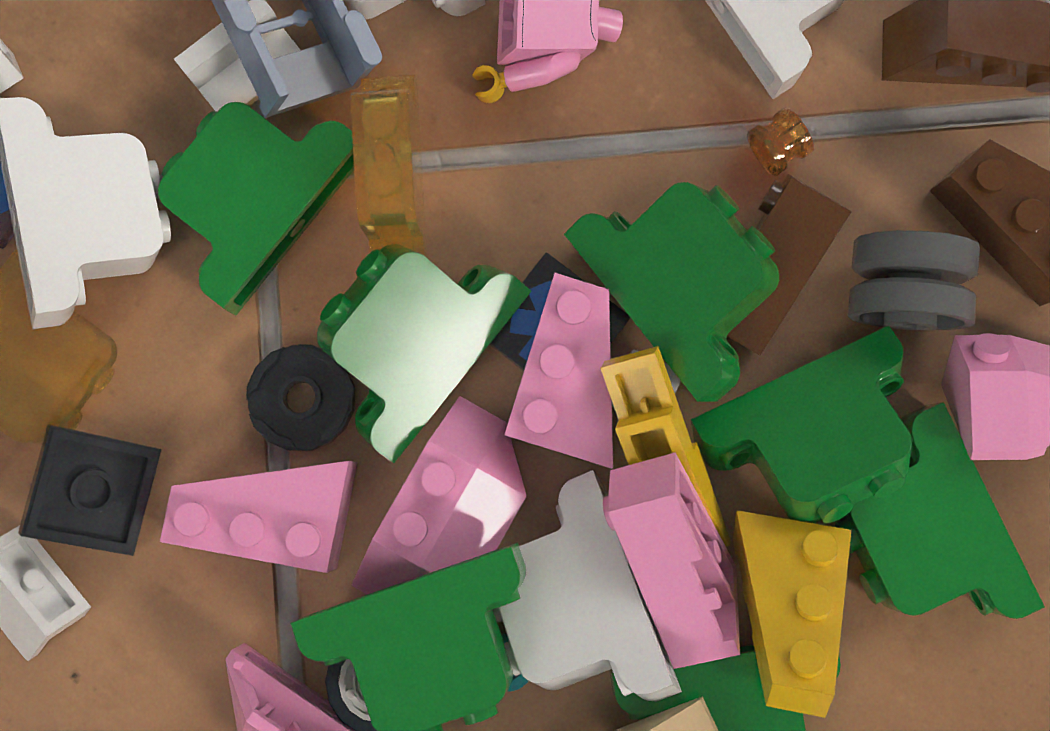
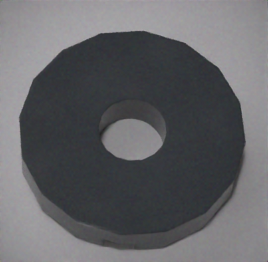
M308 344L282 347L270 352L255 367L251 375L246 393L250 412L249 416L253 427L268 442L289 451H313L332 443L347 428L355 410V387L349 372L321 348ZM298 383L310 384L315 392L313 406L303 413L293 412L287 403L289 390Z

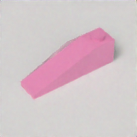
M990 333L955 335L941 386L970 460H1028L1043 456L1046 448L1050 446V346L1012 335Z

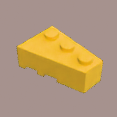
M737 510L732 540L735 554L738 556L743 581L742 589L752 625V639L766 706L825 718L835 696L851 530Z

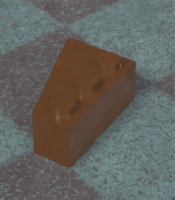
M917 0L883 20L882 81L1024 87L1030 92H1050V3L1037 0Z
M989 139L963 159L930 192L1039 306L1050 303V171Z
M787 174L782 184L776 180L773 182L758 207V210L762 211L764 215L756 229L767 238L775 249L770 258L779 270L778 286L766 300L727 335V337L759 356L766 348L852 212L790 174Z

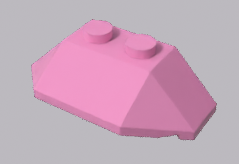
M458 397L427 442L372 538L352 582L353 587L366 594H370L497 550L527 497L511 437L504 435L507 428L505 421L463 397Z
M243 643L232 649L226 657L225 661L237 731H355L340 721L327 699L247 644Z

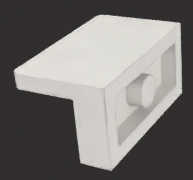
M251 0L248 2L256 18V26L278 20L274 11L265 0ZM220 23L174 58L215 111H218L222 106L230 102H241L250 106L259 99L223 23ZM283 28L261 34L272 59L300 51V48Z
M19 525L0 536V628L21 655L29 661L40 653L49 639L84 617L91 606L37 539L22 537L18 534Z

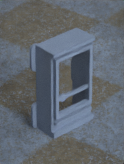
M211 0L261 102L259 107L264 118L356 89L382 60V53L365 17L359 11H348L343 0H302L307 10L306 12L296 10L292 16L257 26L256 18L247 0ZM312 20L323 44L272 59L261 34L292 25L303 27L308 21Z

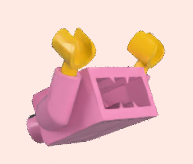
M499 0L497 64L504 65L505 68L504 72L498 73L494 68L487 65L477 67L472 75L475 80H484L486 78H493L495 80L490 90L477 92L475 94L476 97L484 103H493L502 97L504 88L508 87L511 92L543 86L575 71L580 61L595 51L598 40L616 42L621 34L623 25L621 11L599 7V0Z

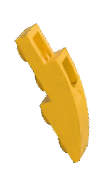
M659 346L604 361L600 369L619 419L615 430L628 464L632 465L676 452L725 546H730L731 540L697 442L691 443Z

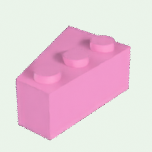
M558 273L554 274L504 435L613 469L612 400L600 369L604 361L611 359L609 289Z
M676 452L610 470L609 495L603 498L605 519L609 527L616 531L673 669L740 655L736 565Z
M344 461L171 486L160 542L323 573L333 571L338 566L358 462Z

